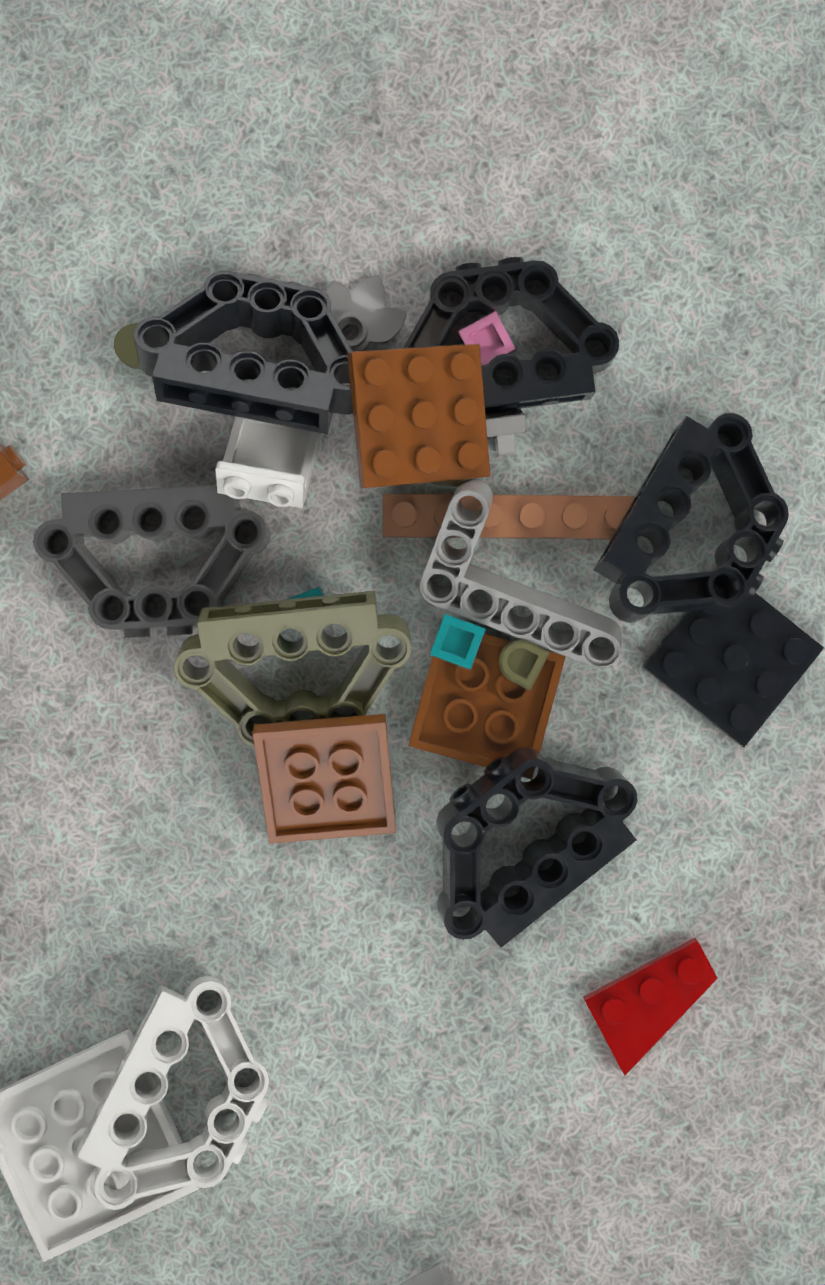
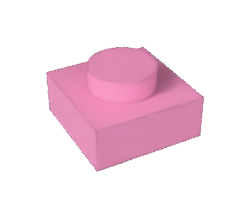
M496 311L458 331V336L463 345L480 344L481 365H489L490 361L496 356L512 354L516 350Z

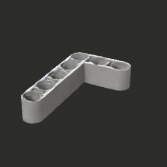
M468 479L459 484L450 501L420 581V591L424 599L432 605L592 667L602 669L614 665L620 658L622 645L621 628L616 621L469 564L491 509L493 494L488 484L479 479ZM464 496H474L481 502L482 508L477 511H470L462 505L461 498ZM452 535L459 536L464 539L467 547L464 549H454L447 543L446 538ZM443 574L450 579L452 584L446 587L439 586L434 582L432 576ZM474 590H485L491 595L492 599L486 602L478 601L474 598L472 592ZM519 605L526 606L533 614L527 617H520L514 614L511 608ZM563 621L570 624L572 629L568 632H558L551 625L555 622ZM597 637H605L611 640L612 644L601 648L595 646L591 641Z

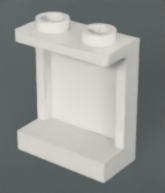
M235 417L223 461H218L215 470L217 493L228 495L234 499L248 498L270 502L279 507L292 506L303 508L321 433Z

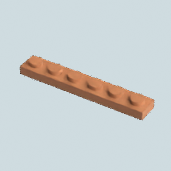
M383 494V538H437L454 494ZM493 495L492 506L479 539L611 540L635 496ZM464 496L461 498L462 505L470 511H477L482 508L481 502L474 496ZM452 535V536H448L447 538H461V537Z

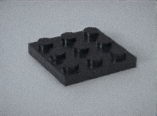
M714 581L713 588L715 593L719 597L726 599L727 590L721 582ZM755 593L751 598L746 597L740 604L720 615H710L702 610L687 611L642 668L739 746L745 747L823 651L824 647Z

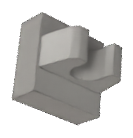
M520 408L485 413L487 437H494L498 456L515 454L514 434L527 432L525 414Z

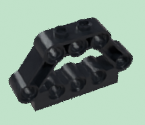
M509 257L498 261L496 266L481 267L480 263H465L457 266L456 271L439 275L433 281L430 288V301L402 349L444 346L457 321L461 320L467 312L479 311L481 314L488 316L496 311L499 316L508 307L517 305L532 311L572 354L563 355L558 350L545 348L534 354L532 359L519 360L511 354H501L493 358L489 365H481L485 413L591 400L596 392L593 374L604 371L611 364L619 350L620 340L617 332L610 325L598 322L559 283L557 272L550 264L537 260L524 262L522 257ZM530 280H538L545 285L547 291L542 295L535 296L528 293L524 284ZM495 285L502 289L505 296L499 301H489L483 296L482 290L487 286ZM455 291L462 297V302L458 306L447 307L442 304L439 298L444 292ZM589 340L600 341L605 347V355L601 357L589 355L585 349V342ZM542 363H549L556 368L558 377L552 381H544L537 375L536 367ZM499 369H508L515 375L516 382L511 386L502 387L494 381L493 373Z
M219 271L207 277L202 288L160 316L145 318L134 329V342L139 365L142 371L152 377L156 400L159 402L322 434H328L333 413L353 414L350 385H342L343 383L350 384L347 354L353 351L331 314L329 296L320 289L304 286L297 282H284L263 278L251 273ZM239 326L251 328L257 336L262 338H275L281 334L292 336L297 343L302 345L315 371L309 370L304 363L297 360L287 359L278 364L266 362L260 354L253 351H242L235 355L225 354L210 342L227 330H233Z
M724 413L718 416L707 428L686 416L672 432L593 569L615 583L609 596V607L613 615L619 620L627 623H636L648 615L702 610L710 615H720L740 604L746 597L751 598L759 589L764 579V576L759 574L766 561L771 562L783 545L784 540L779 538L787 523L789 512L784 499L776 494L751 442L753 438L752 428L743 416L736 413ZM718 433L729 438L731 447L725 446L720 442ZM679 466L686 467L691 471L693 481H689L681 476ZM713 469L734 515L736 529L732 536L717 547L714 555L715 564L717 565L715 570L652 577L646 574L647 568L668 551L671 543L668 531L672 530L689 514L691 509V498L689 495L693 494L706 482ZM658 501H664L671 506L673 517L666 516L660 511ZM754 510L764 515L766 526L756 521ZM638 536L645 537L651 541L653 553H647L640 549L637 543ZM734 545L741 547L747 555L746 562L736 557ZM714 581L721 582L727 590L726 599L719 597L715 593L713 588ZM628 588L636 589L641 593L644 602L642 607L635 606L629 601L627 597Z
M519 748L506 758L501 756L493 760L485 768L482 777L473 784L462 785L451 795L450 802L440 810L436 819L437 829L443 839V891L439 894L437 909L448 933L454 938L466 940L472 939L486 930L500 948L512 940L637 841L623 823V820L635 810L638 795L635 787L614 768L607 766L594 770L544 758L539 752L531 748ZM538 767V772L534 779L527 782L521 781V776L526 769ZM618 786L617 793L613 798L603 800L604 793L608 788ZM496 794L504 795V800L500 806L491 809L486 808L487 802L492 796ZM545 798L587 808L582 813H570L564 816L558 822L556 833L549 839L535 840L530 843L524 850L523 859L515 866H503L497 869L490 878L489 886L481 892L480 846L483 843L484 834L493 826L503 827L512 823L518 815L519 806L528 799ZM460 822L471 823L466 833L462 835L451 834L456 824ZM587 831V836L583 842L572 844L573 838L578 833ZM549 858L554 859L550 868L543 871L538 870L542 861ZM516 885L521 886L516 895L504 897L508 888ZM464 905L471 906L465 915L453 916V912L458 907Z

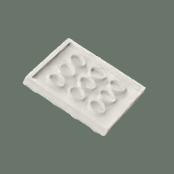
M130 1029L0 1089V1169L43 1262L200 1188L190 1185L137 1198L124 1209H107L98 1202L95 1196L94 1180L97 1167L77 1158L78 1145L134 1038ZM150 1072L139 1075L135 1082L136 1087L145 1092L157 1087ZM163 1099L156 1105L150 1106L146 1114L147 1131L145 1137L138 1145L129 1148L125 1156L183 1143ZM123 1114L116 1119L114 1125L121 1132H131L137 1127L139 1120L133 1114ZM113 1172L105 1179L106 1185L111 1189H121L129 1182V1177L123 1172Z

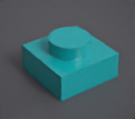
M444 614L430 655L471 670L486 629Z

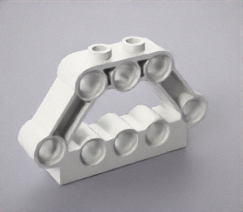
M203 976L194 980L187 988L184 996L162 985L160 986L78 1145L77 1158L97 1167L94 1180L95 1196L98 1202L107 1209H124L137 1198L190 1185L208 1188L220 1183L227 1174L231 1163L238 1164L243 1157L248 1144V1139L245 1138L251 1122L258 1123L264 1114L268 1103V1098L264 1097L269 1085L268 1073L260 1059L251 1054L230 1011L231 996L223 982L215 977ZM211 989L218 992L220 999L217 1006L212 1010L204 1011L196 1006L197 997L203 991ZM194 1019L200 1021L225 1071L226 1082L222 1094L212 1098L206 1105L204 1112L206 1126L202 1134L194 1137L190 1142L125 1156L129 1148L138 1145L145 1137L147 1131L146 1114L150 1106L156 1105L165 1097L168 1089L167 1072L172 1064L181 1061L187 1054L189 1047L187 1033ZM165 1031H174L180 1035L178 1046L171 1051H163L156 1045L157 1038ZM244 1068L254 1069L256 1071V1078L251 1085L242 1088L234 1084L235 1075L238 1071ZM145 1072H152L160 1078L157 1087L147 1092L138 1089L135 1082L139 1075ZM231 1109L235 1111L237 1116L232 1125L222 1128L214 1124L215 1116L221 1110ZM133 1114L138 1118L139 1123L131 1132H121L114 1125L119 1116ZM202 1151H212L217 1155L215 1162L208 1168H198L193 1164L194 1158ZM113 1172H123L129 1177V1182L121 1189H111L106 1185L105 1179Z

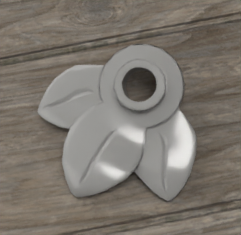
M378 275L361 281L350 292L345 286L336 281H331L325 290L331 301V314L342 334L347 327H354L359 331L356 339L346 340L353 352L363 351L369 343H386L390 341L404 325L406 319L404 311L385 307V289Z

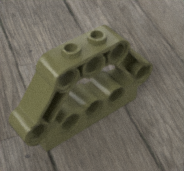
M375 590L202 608L197 621L199 634L189 636L183 641L174 662V674L183 686L189 689H196L237 728L238 736L244 744L255 748L253 727L256 724L250 719V717L255 715L267 717L270 721L269 723L302 721L292 715L300 710L307 711L313 716L309 720L366 715L394 669L401 667L411 655V635L408 624L403 618L392 614L378 615ZM331 624H338L344 627L346 633L339 637H332L326 634L324 628ZM285 629H295L302 634V638L294 642L288 641L280 633ZM249 633L254 635L259 643L253 646H246L238 640L237 636ZM386 635H393L400 640L398 645L391 648L381 646L378 641ZM364 645L339 687H336L329 695L317 696L309 690H299L293 692L285 700H274V698L264 695L228 661L232 659L237 664L250 666L256 664L263 656L276 655L285 661H295L306 655L307 651L320 650L328 656L337 657L347 653L353 646ZM194 655L205 658L209 665L206 667H196L189 662L188 657ZM341 706H349L356 712L350 716H341L335 710Z

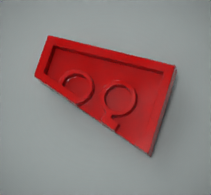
M693 938L583 996L624 1076H626L718 977L698 940Z

